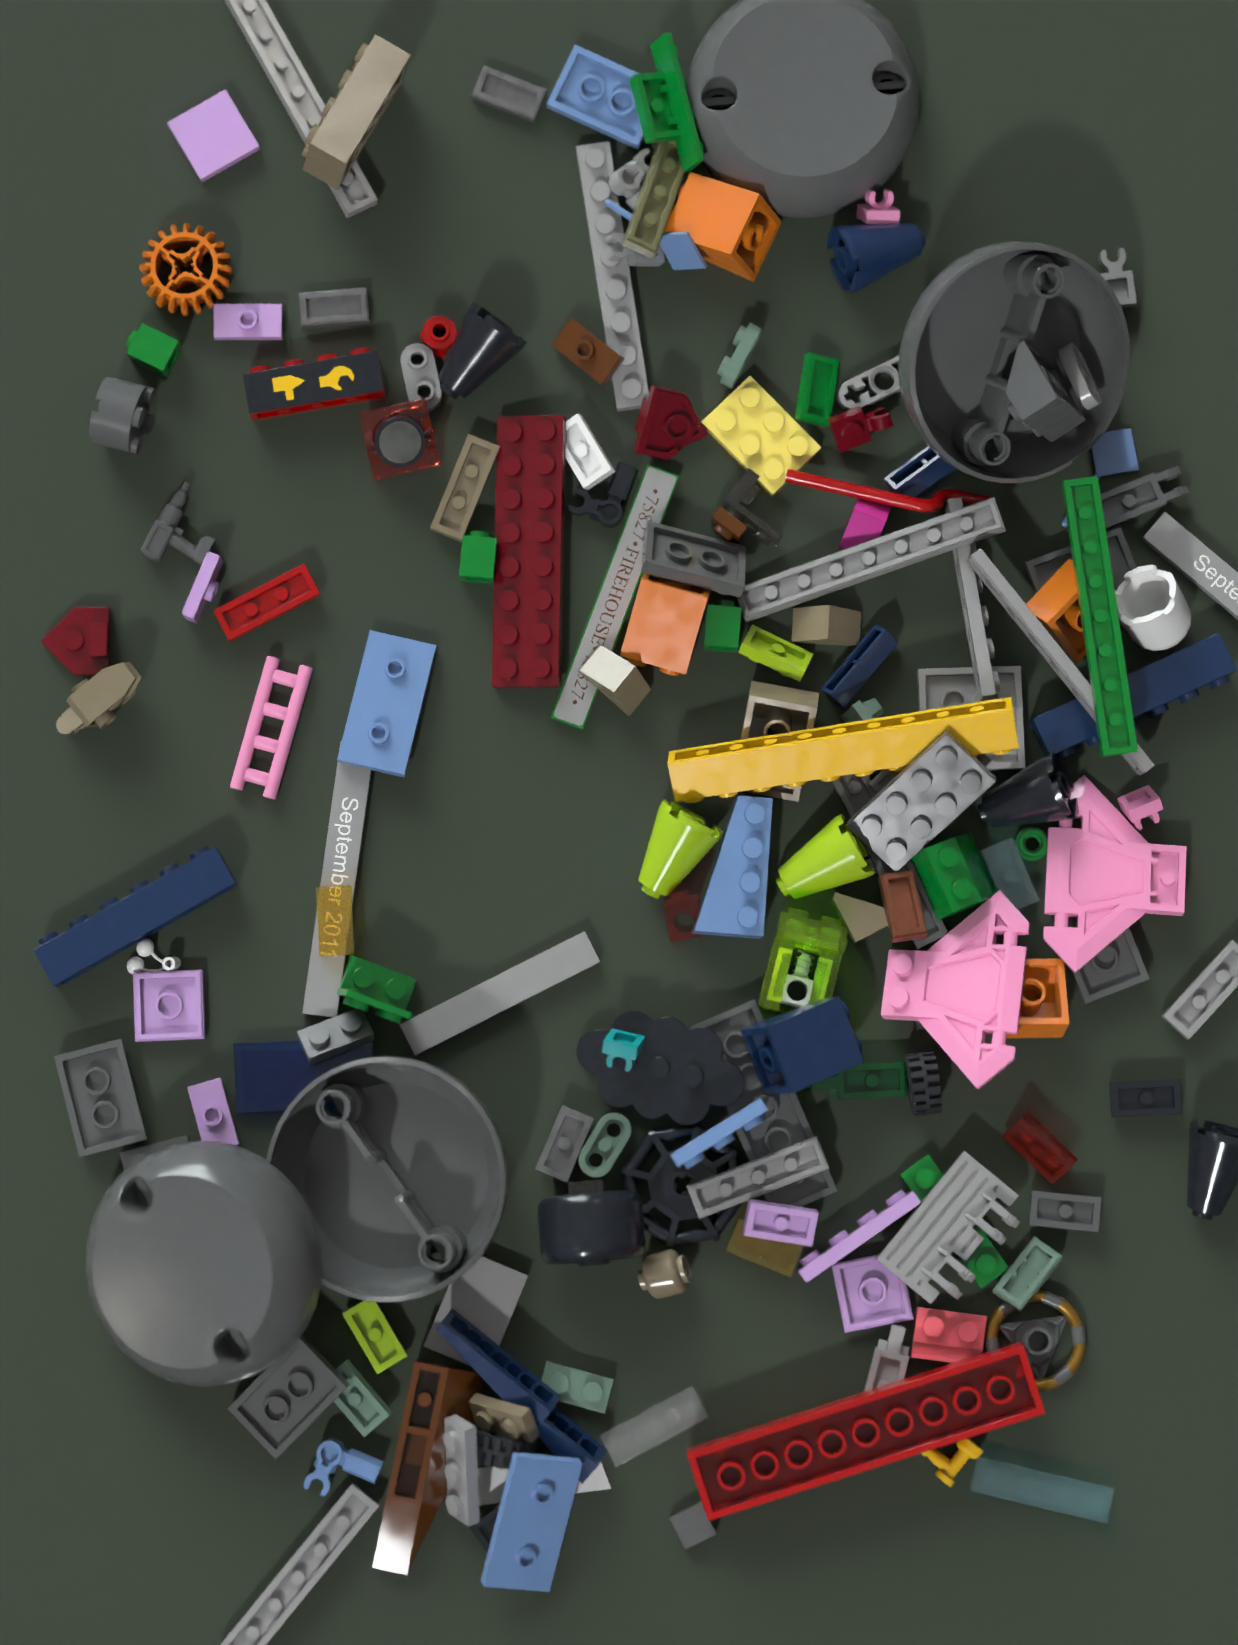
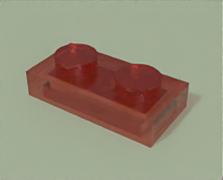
M1028 1111L1002 1135L1052 1184L1078 1160Z

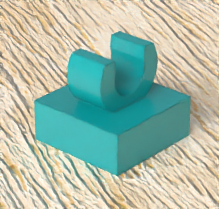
M612 1028L604 1039L602 1053L609 1054L606 1059L607 1066L612 1068L616 1057H621L626 1061L625 1071L629 1072L643 1050L645 1036Z

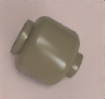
M672 1249L647 1255L642 1262V1270L637 1272L641 1289L643 1291L648 1290L655 1299H663L683 1293L687 1288V1283L692 1280L687 1258L685 1255H679L677 1251Z

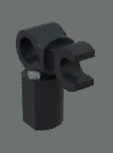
M618 462L605 493L608 496V500L599 497L596 500L592 499L586 490L575 488L574 495L582 497L585 502L581 507L569 505L568 511L575 516L588 514L590 519L600 522L606 528L617 527L623 519L622 502L627 503L639 470L628 464Z

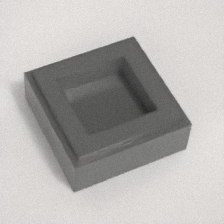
M701 1501L670 1516V1520L685 1550L716 1535L711 1521L707 1519Z

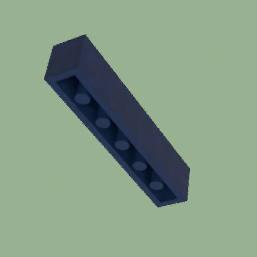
M1220 633L1127 675L1134 726L1138 724L1136 718L1146 713L1149 714L1150 718H1153L1168 711L1167 704L1179 699L1181 704L1200 696L1198 692L1200 688L1210 684L1213 690L1231 681L1228 675H1231L1237 669ZM1077 699L1037 716L1029 722L1044 756L1055 752V756L1059 755L1063 760L1076 753L1074 747L1086 742L1088 747L1099 743L1097 724Z
M204 846L189 855L191 860L179 867L178 863H174L159 872L161 877L149 884L147 880H144L129 889L131 894L119 901L117 897H114L99 906L101 912L90 918L87 914H84L69 923L71 929L60 935L55 931L41 938L38 941L40 946L33 949L52 985L57 988L135 945L140 940L149 937L239 886L220 851L216 847L209 849L208 846Z

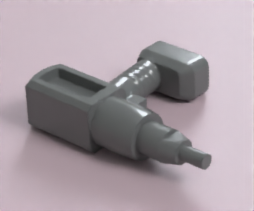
M184 482L181 490H178L173 495L170 503L164 506L140 549L145 557L151 561L161 562L167 548L171 545L193 559L195 563L202 565L206 553L211 552L216 543V539L207 535L202 537L196 546L183 538L184 530L177 527L183 515L181 510L186 502V492L190 486L188 482Z

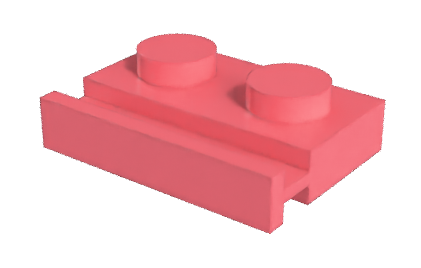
M917 1306L910 1357L954 1363L982 1354L987 1316Z

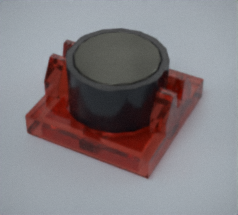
M426 398L359 412L374 480L441 465Z

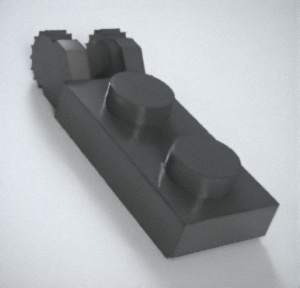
M1176 466L1158 474L1153 472L1101 493L1106 530L1164 507L1167 503L1189 493L1187 486H1179L1165 494L1162 493L1159 483L1177 478L1181 474L1179 467Z

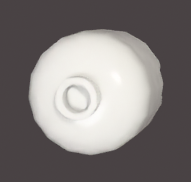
M1156 565L1140 566L1127 572L1124 575L1125 581L1119 585L1117 591L1115 590L1118 617L1122 626L1132 640L1144 649L1159 651L1177 645L1186 636L1191 626V611L1172 573L1159 570Z

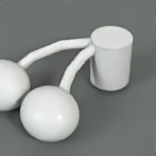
M147 938L138 942L136 947L137 953L142 957L152 955L157 961L162 963L163 967L160 969H145L143 959L138 956L131 957L127 962V970L130 974L142 971L177 970L181 966V960L176 956L166 957L163 960L158 958L153 951V942Z

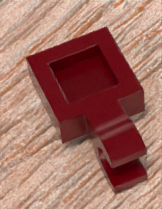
M856 407L828 418L836 448L840 453L872 441L870 431H882L893 426L890 413H886L884 407L874 409L867 414H863L862 409Z

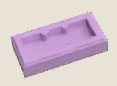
M214 304V339L283 340L282 304Z
M210 551L206 553L182 610V615L185 619L198 624L206 602H212L219 587V583L215 581L224 562L219 555Z
M222 1078L187 1087L201 1140L229 1143L235 1146L240 1145Z

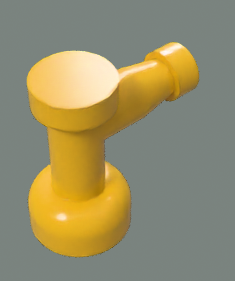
M970 1438L956 1442L959 1449L951 1459L936 1449L921 1453L924 1457L927 1456L939 1468L935 1475L949 1487H952L955 1483L953 1478L969 1458L978 1459L984 1452Z

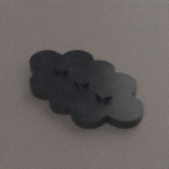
M631 1010L620 1014L615 1019L611 1029L645 1036L643 1050L629 1072L625 1071L626 1061L621 1057H616L612 1068L607 1066L606 1059L609 1054L602 1053L604 1039L610 1032L609 1030L595 1029L587 1032L580 1038L577 1045L576 1055L579 1064L586 1071L600 1075L598 1089L604 1101L611 1106L622 1108L633 1104L639 1114L646 1118L655 1119L668 1114L673 1121L679 1124L692 1125L700 1122L707 1116L711 1104L716 1106L733 1104L742 1097L745 1090L746 1080L743 1071L736 1064L722 1060L723 1044L721 1038L708 1028L697 1027L688 1030L686 1025L676 1017L666 1016L653 1021L648 1014L642 1011Z

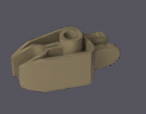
M122 662L102 669L90 680H82L71 689L72 694L66 700L70 708L62 714V717H58L59 719L56 720L57 732L71 735L82 732L81 730L86 727L99 726L100 729L105 728L116 719L115 713L136 694L142 676L130 662Z

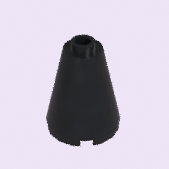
M473 302L465 314L438 379L443 382L440 389L455 400L459 395L464 398L468 397L519 353L527 341L521 336H516L511 332L512 328L482 307L480 309L478 304Z
M1055 752L1046 754L982 795V803L978 804L981 819L985 824L989 822L993 828L1069 820L1077 817L1079 811L1077 798L1070 800V788H1073L1069 773L1059 755L1055 756Z
M1192 1120L1189 1127L1187 1206L1193 1209L1192 1215L1212 1220L1213 1215H1221L1238 1184V1128L1205 1120L1204 1126L1201 1127L1198 1126V1120Z

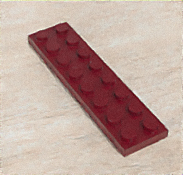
M564 415L497 417V445L500 446L496 457L495 538H497V551L494 573L492 687L495 689L561 688L566 478L565 428L567 417Z

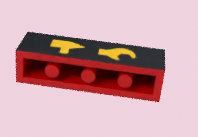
M359 348L350 352L351 355L337 357V354H324L318 356L317 361L304 363L303 360L298 359L283 363L284 367L270 369V366L267 365L251 368L250 373L242 375L252 421L386 398L378 351H371L370 348Z

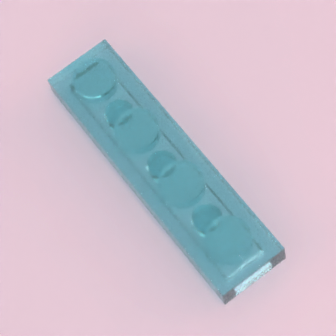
M981 1456L975 1459L969 1490L972 1492L1103 1523L1108 1521L1114 1488Z

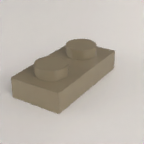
M475 1393L468 1401L475 1424L484 1431H491L507 1436L510 1439H518L531 1444L540 1435L532 1412L528 1407Z

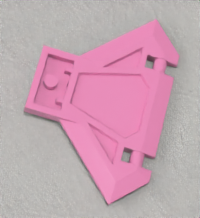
M1085 775L1073 783V788H1070V800L1077 798L1078 816L1069 820H1060L1059 827H1049L1047 841L1044 914L1054 915L1055 920L1054 926H1044L1043 940L1074 973L1143 915L1183 916L1185 909L1187 846L1148 843ZM1073 819H1081V829L1073 828ZM1069 917L1077 918L1076 928L1068 927Z
M999 890L927 951L889 949L881 1016L883 1019L919 1021L973 1085L980 1089L1015 1060L1016 1047L1006 1046V1037L1010 1034H1018L1027 947L1017 946L1018 935H1029L1030 923ZM997 935H1004L1003 944H996ZM986 1034H993L991 1044H984Z

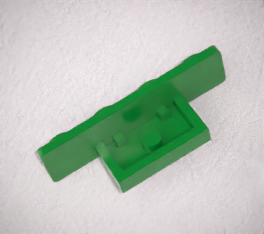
M669 32L663 33L650 46L657 72L635 74L629 79L645 143L675 141L683 172H688L704 161V148L698 137L694 122V112L690 106L686 91L687 83L684 76H682L679 65L678 49L673 42L672 34Z

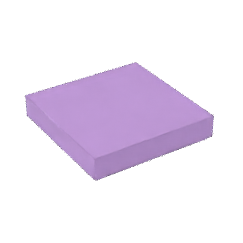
M226 89L167 122L201 182L206 181L260 150L257 141Z
M203 970L133 972L135 1042L206 1039Z
M879 1254L836 1262L831 1265L845 1333L913 1320L907 1285L876 1260Z

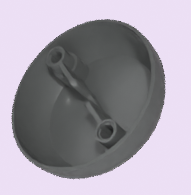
M740 0L727 9L705 34L693 57L687 76L686 91L690 106L694 112V122L698 137L704 148V161L702 162L704 167L715 180L759 193L777 216L792 218L826 216L849 209L864 201L865 193L868 190L878 191L893 176L912 143L917 126L919 86L915 65L909 49L892 23L877 8L865 0ZM892 90L896 92V94L891 95L881 93V91ZM720 106H726V107H728V109H726V110H711V109H709L710 107H720Z
M1019 241L991 244L978 248L947 266L932 280L913 308L904 329L899 354V386L903 404L909 420L921 439L932 451L954 468L982 480L997 483L1035 481L1053 475L1081 458L1096 444L1110 425L1119 408L1128 380L1130 338L1127 322L1115 293L1102 275L1090 264L1076 255L1052 245ZM1022 341L1028 343L1054 364L1069 391L1072 388V384L1068 376L1065 377L1061 373L1056 359L1059 357L1058 350L1074 343L1082 353L1101 395V404L1090 410H1087L1084 406L1079 407L1086 418L1084 422L1053 442H1050L1042 435L1037 437L1032 429L1027 430L1022 422L1018 423L1013 418L1007 407L1011 401L1005 392L1017 346Z
M379 1056L351 1061L315 1079L287 1107L274 1131L266 1161L275 1166L293 1184L311 1213L321 1247V1283L341 1294L365 1301L398 1302L419 1298L443 1289L459 1279L475 1265L489 1247L503 1218L508 1199L509 1168L506 1149L498 1126L487 1107L470 1088L456 1077L429 1063L407 1057ZM331 1100L342 1116H335L330 1111L329 1104ZM432 1244L444 1260H438L432 1256L430 1250Z
M192 1141L171 1145L157 1150L131 1165L113 1182L104 1194L91 1221L87 1238L85 1257L86 1279L95 1312L104 1329L114 1343L132 1361L146 1371L177 1384L218 1386L247 1379L267 1369L286 1355L301 1338L310 1323L317 1305L321 1289L322 1256L318 1233L309 1209L293 1184L275 1166L259 1155L229 1143Z

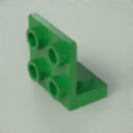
M351 955L337 995L345 997L343 1001L345 1005L366 1012L369 1006L377 1009L375 1016L400 1024L401 1018L411 1020L413 1013L406 1011L417 979Z

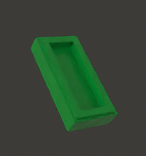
M812 352L805 353L795 420L821 427L830 426L828 418L832 415L839 359Z

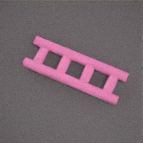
M267 656L230 788L243 791L245 781L265 786L263 797L276 800L313 668L300 665L297 675L277 669L280 659ZM273 682L293 688L288 707L268 702ZM264 715L284 720L279 740L259 735ZM255 748L275 753L269 773L249 768Z

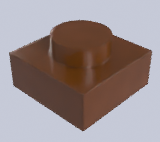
M721 506L712 516L711 523L715 526L713 531L725 541L729 542L733 539L739 543L746 534L747 526Z

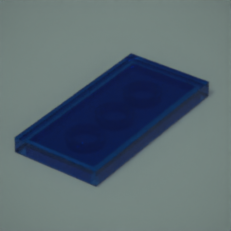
M299 1041L234 1044L236 1113L286 1111L287 1107L304 1088L326 1072L351 1061L374 1057L373 1042L311 1066ZM331 1100L329 1104L330 1109H337V1107Z

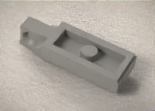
M891 1324L888 1340L879 1339L878 1345L874 1349L864 1392L904 1379L910 1348L902 1345L906 1330L904 1326Z

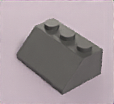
M1025 341L1019 343L1005 392L1011 401L1007 407L1013 418L1018 423L1022 422L1027 430L1032 429L1037 437L1042 435L1050 442H1053L1084 422L1086 418L1073 401L1070 391L1054 364Z

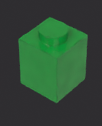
M144 323L141 324L138 331H132L126 343L127 354L131 361L165 378H168L183 349L178 340Z
M471 531L470 536L463 535L459 568L460 581L494 584L497 538H492L491 533Z
M715 600L714 605L707 604L703 650L737 653L742 607H735V602L729 600Z

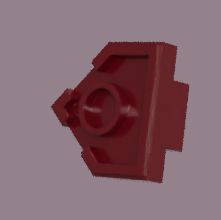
M651 385L648 399L643 398L634 429L638 434L634 451L638 454L669 460L695 440L699 441L708 435V432L699 420L689 398L684 392Z
M74 607L40 642L76 677L95 676L102 669L110 667V608Z

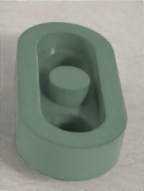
M751 322L747 328L743 326L739 328L732 343L737 346L731 358L728 356L724 357L717 371V374L722 376L721 384L733 389L758 342L763 328Z
M608 1113L597 1123L579 1154V1166L586 1175L601 1177L612 1168L631 1135V1125L625 1116L619 1113ZM612 1123L618 1124L621 1129L617 1137H611L607 1133V1127ZM594 1153L600 1154L603 1158L602 1164L598 1167H593L589 1163V1157Z

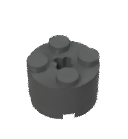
M105 377L95 398L100 400L97 411L92 410L89 425L90 441L98 445L139 454L143 442L142 434L149 435L153 424V415L148 414L154 402L155 388L117 378Z

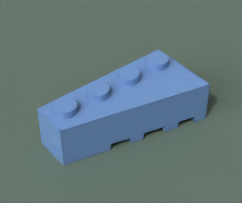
M738 796L734 800L691 934L756 939L764 936L773 798Z

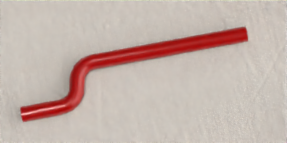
M791 469L787 470L785 478L787 483L922 513L940 510L948 499L962 497L963 505L969 506L991 498L990 496L958 489H942L936 492L932 499H920Z

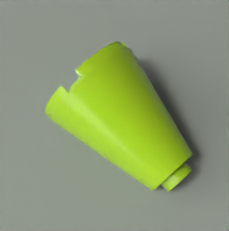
M663 799L659 805L638 881L643 884L641 890L656 899H659L661 895L668 897L718 842L723 831L714 824L710 829L704 825L705 818L677 803L671 802L669 804L666 799Z
M843 814L834 817L778 869L780 876L775 880L785 897L791 894L794 899L865 879L876 873L873 864L866 867L867 863L864 858L869 855L859 837L847 824L842 825L845 819Z

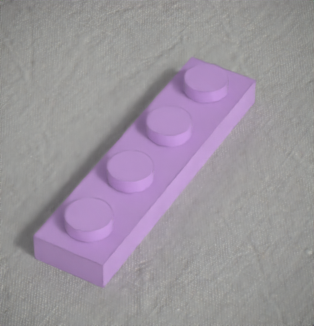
M901 1189L885 1200L888 1205L887 1208L876 1214L874 1209L857 1220L859 1227L848 1234L844 1229L828 1240L831 1247L820 1254L815 1249L800 1260L802 1267L797 1271L804 1282H809L919 1205L921 1202L915 1193L909 1191L905 1194Z

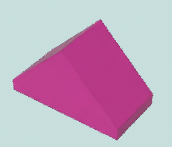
M858 499L838 548L845 550L879 538L892 506Z

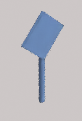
M609 199L605 201L606 206L626 219H631L632 214ZM689 232L663 233L659 245L673 270L706 269L707 265Z
M1131 428L1104 432L1096 444L1091 447L1096 471L1094 476H1098V480L1102 476L1139 471ZM1066 517L1061 523L1063 527L1068 526Z

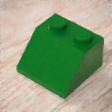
M971 833L956 836L927 847L911 858L937 921L986 902L997 893Z

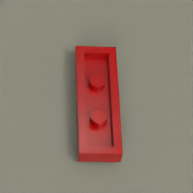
M303 563L213 610L228 641L232 642L321 596Z

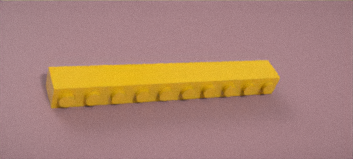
M1007 697L669 751L668 769L675 802L696 803L703 800L704 797L716 795L720 798H728L742 791L752 790L753 792L760 793L768 791L774 786L798 787L805 784L806 781L818 779L823 782H831L839 779L840 776L850 774L861 777L868 776L874 773V771L882 769L900 771L905 769L946 730L975 757L978 754L991 752L995 755L1007 754L1012 749L1019 748L1012 698Z

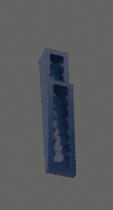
M452 1308L436 1329L504 1401L530 1408L540 1434L538 1438L555 1456L580 1459L583 1464L579 1481L583 1484L598 1467L608 1449L555 1407L561 1397L558 1393Z

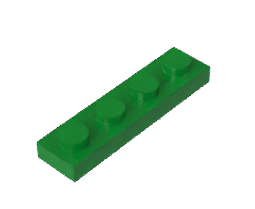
M929 1154L899 1174L920 1202L924 1200L943 1176ZM974 1225L972 1229L984 1239L966 1261L958 1255L957 1257L976 1276L974 1281L982 1289L1006 1272L1009 1267L983 1230Z

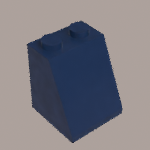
M839 996L820 999L741 1029L765 1094L795 1093L864 1062L861 1055V1042L853 1034L849 1023V1010Z

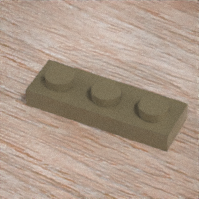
M468 434L430 529L432 531L462 542V537L466 535L496 461L500 446Z

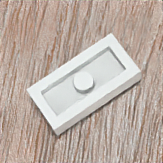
M576 414L567 420L565 428V458L582 487L588 491L613 474L615 470L582 415Z

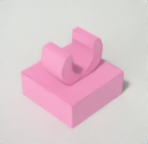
M872 189L868 190L865 193L867 204H857L856 218L866 224H899L900 210L892 206L894 201L893 192L889 189H884L882 201L876 203L875 191Z
M1149 785L1117 798L1120 809L1139 831L1143 829L1141 825L1142 818L1150 816L1155 824L1159 822L1158 812L1163 810L1162 802Z

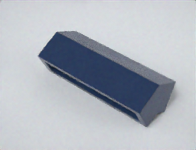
M927 446L886 476L884 480L890 492L917 498L956 468L946 463Z
M875 624L821 690L830 701L843 710L895 649L898 641L886 629Z

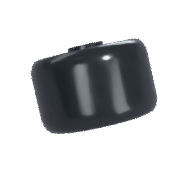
M605 1191L554 1196L542 1199L538 1205L537 1217L540 1252L546 1264L578 1263L579 1266L610 1264L612 1260L636 1258L644 1253L645 1231L642 1201L639 1194L635 1191Z

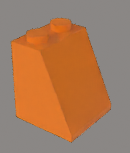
M691 172L686 183L679 190L678 200L672 213H670L664 233L689 232L704 260L754 282L782 221L759 193Z
M643 573L620 656L626 657L628 662L637 666L650 664L660 667L659 670L668 675L678 676L679 673L686 675L711 590L697 586L691 587L681 582L666 578H656L650 574Z

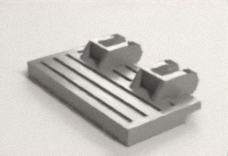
M963 1151L877 1256L876 1260L930 1304L940 1294L938 1290L928 1283L930 1279L958 1300L962 1295L959 1288L938 1274L939 1270L947 1263L958 1272L960 1277L972 1283L976 1276L953 1258L951 1253H956L966 1261L984 1239L972 1229L974 1225L978 1226L997 1243L1002 1245L1006 1241L1004 1235L998 1229L990 1226L982 1217L991 1209L1007 1225L1016 1228L1020 1223L1019 1220L999 1205L995 1199H1000L1010 1207L1019 1195L967 1152Z

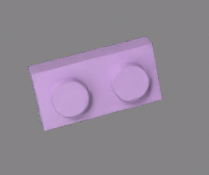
M749 1199L742 1233L748 1237L812 1247L819 1212L817 1209Z

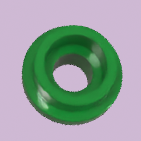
M1024 828L1015 838V850L1022 859L1037 861L1047 853L1048 836L1040 828ZM1028 838H1033L1037 841L1038 846L1036 850L1031 851L1026 848L1025 842Z

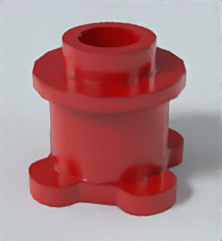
M434 316L424 324L420 339L423 344L430 346L436 358H444L447 351L452 347L458 332H456V326L453 321L448 317ZM439 330L446 332L442 337H436L434 334Z

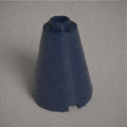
M913 223L842 225L831 228L827 236V250L833 248L835 259L829 260L831 269L841 289L844 291L850 290L849 293L858 292L922 254V248L925 247L926 243L923 231Z

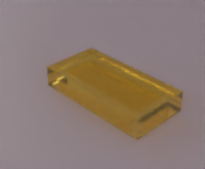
M351 885L316 887L319 956L355 955Z

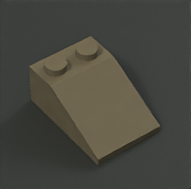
M751 680L740 740L814 728L819 693ZM802 785L798 787L774 786L770 790L760 793L753 792L752 790L742 792L799 802Z

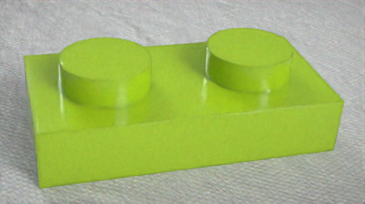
M753 624L738 653L748 657L750 660L761 663L778 671L783 676L790 677L799 682L813 657V653Z
M364 1300L342 1313L377 1374L408 1356L377 1302Z

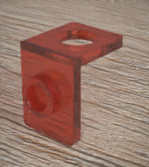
M690 890L669 894L670 899L665 900L662 904L669 940L677 942L702 937L703 934H691L692 929L689 932L682 933L674 926V918L679 913L690 914L695 923L699 912L697 902L700 900V894L691 895Z

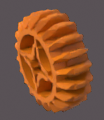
M189 223L184 224L183 232H179L176 225L170 226L171 235L166 236L162 230L158 232L161 239L160 243L152 239L149 240L148 244L153 252L143 251L142 257L149 263L140 265V271L147 274L141 278L143 286H150L147 294L150 298L157 297L156 304L160 308L168 303V311L174 314L178 306H181L183 316H187L189 307L193 306L195 312L200 314L202 313L200 304L205 302L210 309L214 307L211 299L212 296H215L217 299H223L224 294L218 287L229 288L230 282L223 276L232 274L231 266L224 265L231 260L229 253H222L225 249V244L223 241L215 242L216 235L214 232L211 231L204 236L203 226L199 225L194 233H192ZM181 246H196V248L192 247L183 254L173 251ZM206 253L213 259V271L209 280L200 271V267L204 262L203 257ZM163 259L172 268V272L168 277L169 282L166 286L160 282L159 278ZM177 264L186 268L191 265L195 275L186 271L181 273ZM188 285H194L199 288V290L192 293H176V291L180 292Z

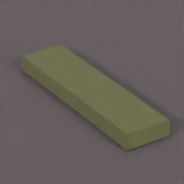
M675 141L657 143L621 244L651 259L657 253L685 173L682 170Z

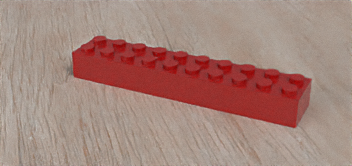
M1017 1342L687 1448V1456L707 1519L711 1521L1045 1414V1410L1024 1346L1021 1342Z

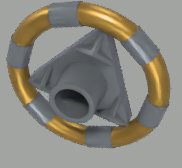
M1039 1290L1029 1303H1042L1059 1310L1063 1314L1062 1316L1002 1323L1005 1317L1016 1310L1003 1301L992 1313L985 1333L986 1352L1000 1348L999 1329L1011 1344L1017 1342L1023 1344L1031 1370L1039 1378L1035 1379L1038 1392L1057 1388L1073 1377L1083 1361L1087 1343L1085 1326L1076 1309L1063 1297L1047 1290ZM1068 1320L1071 1326L1073 1341L1072 1354L1066 1365L1051 1376L1044 1378L1065 1323Z

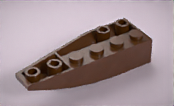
M419 1359L415 1360L373 1568L404 1575L408 1574L447 1493V1479L444 1471L446 1466V1447L443 1441L445 1433L444 1418L456 1414L473 1425L475 1423L468 1401L475 1393L481 1394L484 1380L476 1371Z

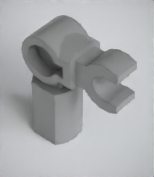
M648 148L640 151L631 162L616 170L609 177L611 190L619 196H625L627 198L626 203L632 211H634L642 188L639 184L646 177L649 168L644 162V157L650 152Z

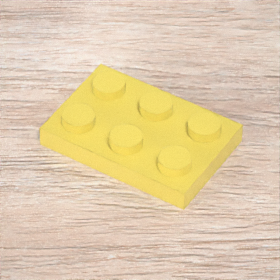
M751 376L742 382L702 421L705 429L771 496L787 483L785 478L788 469L799 471L821 450V446Z

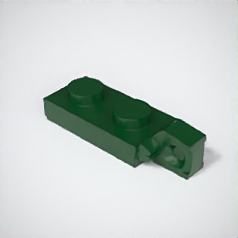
M905 1061L858 1064L810 1085V1091H828L829 1099L837 1100L908 1096Z

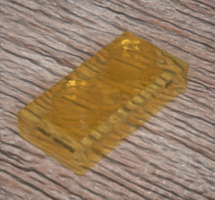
M738 1218L726 1251L791 1277L803 1245L744 1236L742 1233L744 1220Z

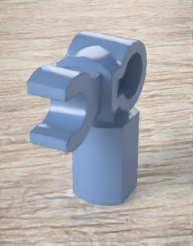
M327 1438L317 1448L316 1458L313 1463L316 1469L305 1478L304 1488L308 1489L313 1479H320L323 1482V1489L320 1495L325 1496L332 1486L330 1473H335L338 1465L343 1466V1471L375 1484L384 1461L353 1448L348 1451L339 1439Z

